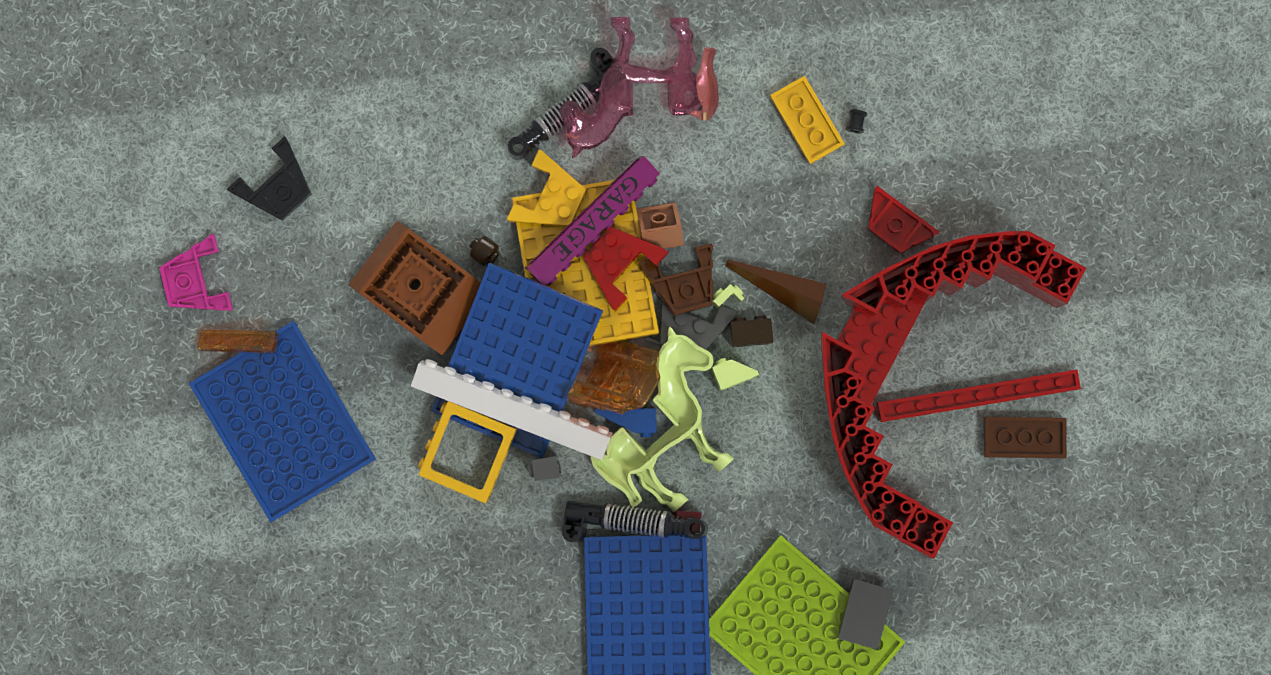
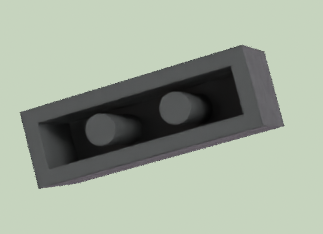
M557 456L531 460L532 465H528L530 477H534L535 481L562 477L559 457Z

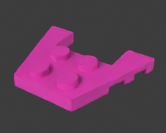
M214 234L209 235L205 240L195 244L188 251L159 267L169 307L221 311L234 310L230 293L226 292L211 297L208 296L199 258L219 253Z

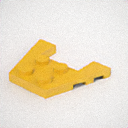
M539 149L532 167L550 175L534 211L514 203L507 221L567 227L574 220L587 191L547 154Z

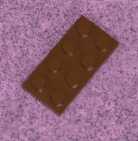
M984 417V457L1067 458V418Z

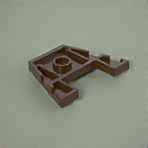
M712 243L693 249L699 266L698 269L663 277L659 265L655 266L649 259L638 263L639 268L673 316L713 305Z

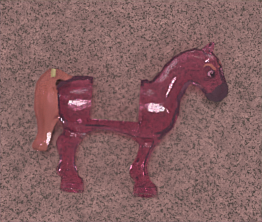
M611 17V26L616 30L619 38V48L612 64L603 74L599 86V99L594 113L590 115L577 102L572 100L566 101L560 108L566 140L573 149L572 158L578 156L583 149H592L607 141L622 118L633 115V83H667L668 106L672 115L682 116L690 114L700 120L707 121L715 114L719 103L718 82L713 69L716 49L712 47L704 48L700 70L697 75L693 73L691 68L695 64L696 55L692 45L694 32L689 29V18H670V27L675 31L679 49L673 66L664 70L651 69L630 63L629 54L635 42V34L630 29L631 18Z

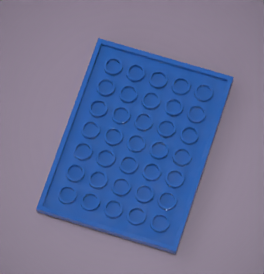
M295 321L290 322L189 383L270 523L376 460L375 455Z

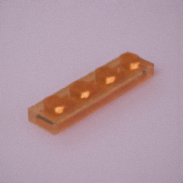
M201 329L197 349L215 352L275 353L279 334L276 331Z

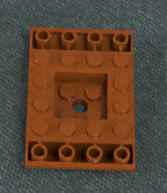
M396 221L349 283V286L443 356L463 330L481 282L406 226ZM415 279L420 280V287L417 290H412L411 282Z

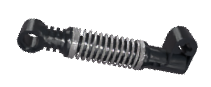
M596 48L591 52L590 65L597 74L588 82L578 85L577 90L573 89L574 93L570 92V96L566 95V99L563 97V101L559 100L560 104L555 103L556 107L552 106V110L548 108L549 112L545 111V115L541 114L544 120L540 117L534 119L530 129L527 128L526 132H522V135L520 134L510 139L508 142V152L513 159H524L532 148H535L540 142L550 140L552 135L556 136L559 130H563V127L566 128V124L570 125V122L574 121L573 119H577V116L580 117L581 114H584V111H588L591 105L594 106L599 102V98L626 78L622 68L606 49ZM596 57H599L600 59L603 58L604 65L608 64L609 62L611 64L607 66L604 70L600 71V69L602 68V62H596ZM568 100L577 102L579 107L562 119L560 115L561 106ZM521 144L524 148L521 152H514L513 146Z
M575 501L567 502L562 527L563 538L573 543H579L584 539L587 524L599 525L602 529L611 530L613 527L614 531L616 528L618 531L622 529L623 532L625 529L627 532L631 530L632 533L635 530L636 534L640 531V534L644 532L647 535L649 532L650 536L652 533L656 536L658 531V536L663 538L673 535L678 537L679 535L680 537L685 536V538L702 539L708 533L706 522L698 518L687 517L686 519V517H682L681 519V516L676 518L671 512L664 511L662 513L661 510L658 512L652 509H639V507L635 509V507L631 508L625 505L623 507L616 504L613 506L612 503L597 505ZM570 521L581 522V527L570 526L569 523ZM695 523L701 525V532L697 535L692 532V526ZM575 529L578 531V534H570L571 530Z

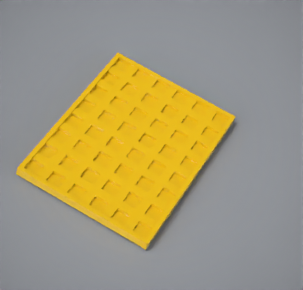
M614 180L582 185L587 192L575 218ZM542 193L514 197L512 202L534 211ZM633 200L628 205L629 209L620 216L618 214L613 219L615 223L611 227L642 239L636 205ZM516 222L525 277L537 282L525 267L566 227ZM604 228L599 234L602 236L607 230ZM597 241L593 244L589 243L585 247L586 251L577 258L575 256L570 261L572 264L566 271H560L556 275L557 279L550 286L546 285L549 288L604 310L589 346L659 334L650 282L638 266L640 261L646 260L642 253L613 283L628 298L616 312L612 309L583 257Z

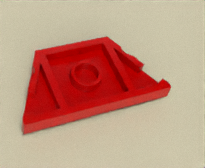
M876 186L867 230L898 253H902L939 233L929 223L879 186Z

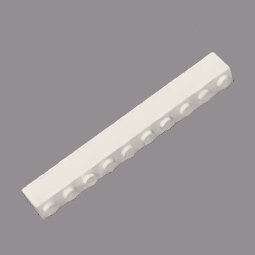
M430 359L422 360L418 364L411 387L600 460L603 459L613 434L604 426L598 425L596 427L591 425L586 419L570 417L571 414L568 412H557L552 410V407L547 404L540 403L539 405L532 402L533 400L529 397H518L513 395L511 390H500L495 388L494 384L483 381L482 383L475 380V377L472 375H461L456 373L455 369L451 367L443 368L438 366L437 362Z

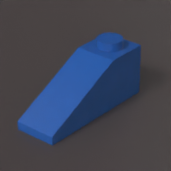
M656 408L595 409V414L636 434H640V437H652V433H657Z

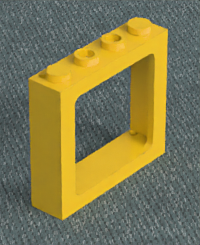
M444 401L440 409L442 417L440 421L437 420L434 424L432 431L435 434L433 439H429L426 444L425 450L428 452L426 457H422L419 462L418 468L420 472L418 475L486 504L491 496L518 428L450 401ZM451 415H457L503 435L502 443L482 489L435 471L431 467Z

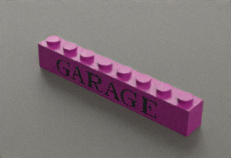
M639 156L551 241L525 269L538 283L550 286L557 279L556 275L560 271L564 272L571 266L572 263L570 261L575 256L577 258L586 251L585 247L589 243L593 244L601 236L599 233L604 228L607 230L615 223L613 219L618 214L620 216L629 209L628 205L633 200L636 202L644 194L642 191L647 186L650 188L658 181L656 177L660 173L645 156Z

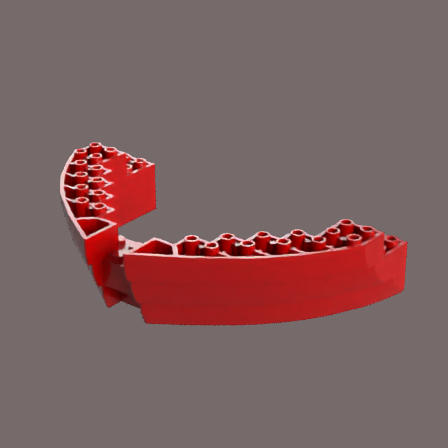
M1005 231L966 236L932 246L893 264L841 295V299L845 300V303L852 308V311L837 339L824 332L821 333L824 392L831 435L843 473L860 507L872 525L928 558H935L953 522L883 483L893 464L875 455L884 436L866 426L875 409L871 404L925 302L933 298L937 290L950 296L962 289L965 282L977 288L990 281L992 275H995L1055 308L1068 304L1086 267L1054 251L1056 245L1030 231Z

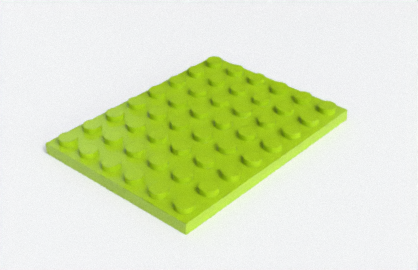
M781 535L709 618L710 636L755 675H879L906 643L886 625L883 628L878 650L838 639L849 593Z

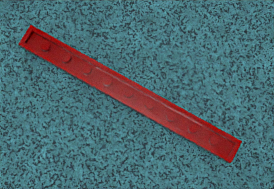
M1076 369L877 402L880 422L1079 390L1081 386L1078 370Z

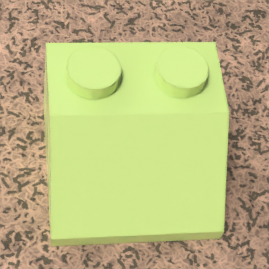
M726 358L715 361L713 363L714 366L710 369L719 391L759 375L757 370L734 360L726 361Z

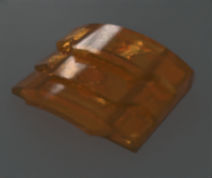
M626 341L600 344L596 349L599 361L585 382L576 380L567 394L569 403L585 408L591 406L603 411L609 410L619 414H624L628 410L642 408L661 378L656 367L659 351Z

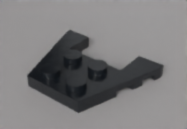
M285 136L271 148L285 164L255 192L241 177L227 188L230 193L281 221L312 195L291 145Z

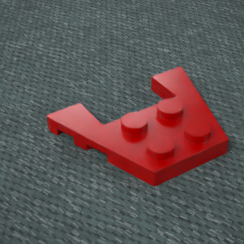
M610 227L583 257L612 309L616 312L628 298L613 283L640 253L655 266H658L669 252L659 246Z

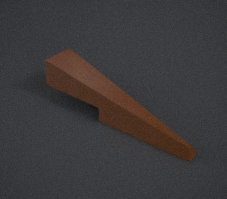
M727 260V268L748 280L780 303H783L809 322L815 324L826 283Z

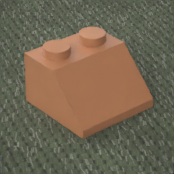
M676 202L636 209L642 240L663 249L684 245Z

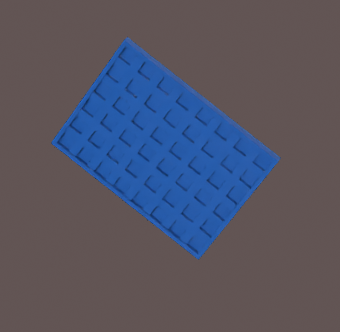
M489 263L448 367L455 369L456 373L461 375H472L475 377V380L482 383L483 381L494 384L495 388L500 390H511L513 395L518 397H529L533 400L532 402L539 405L540 403L547 404L552 407V410L557 412L563 411L604 310ZM436 396L431 411L442 416L440 409L444 401H448ZM451 415L450 417L455 422L500 441L503 440V435L457 415ZM518 428L511 445L543 458L550 440Z
M658 535L584 537L588 675H711L707 535L702 539L685 538V536L680 537L679 535L678 537L673 535L667 538L659 537Z

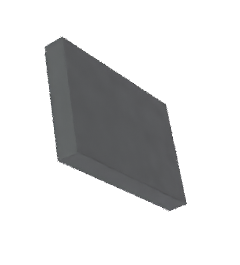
M853 578L837 638L878 650L894 590Z

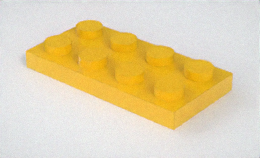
M805 76L770 95L773 104L809 165L845 145Z

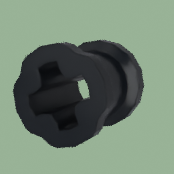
M851 109L849 112L851 115L850 122L846 130L862 134L864 133L863 123L864 118L867 117V112Z

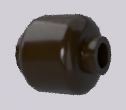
M483 236L480 239L476 237L469 246L471 248L470 256L482 266H486L489 263L493 264L500 255L498 244L487 236Z

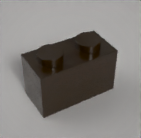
M766 315L754 316V320L746 321V317L734 318V322L730 323L732 348L774 343L771 318L766 319Z

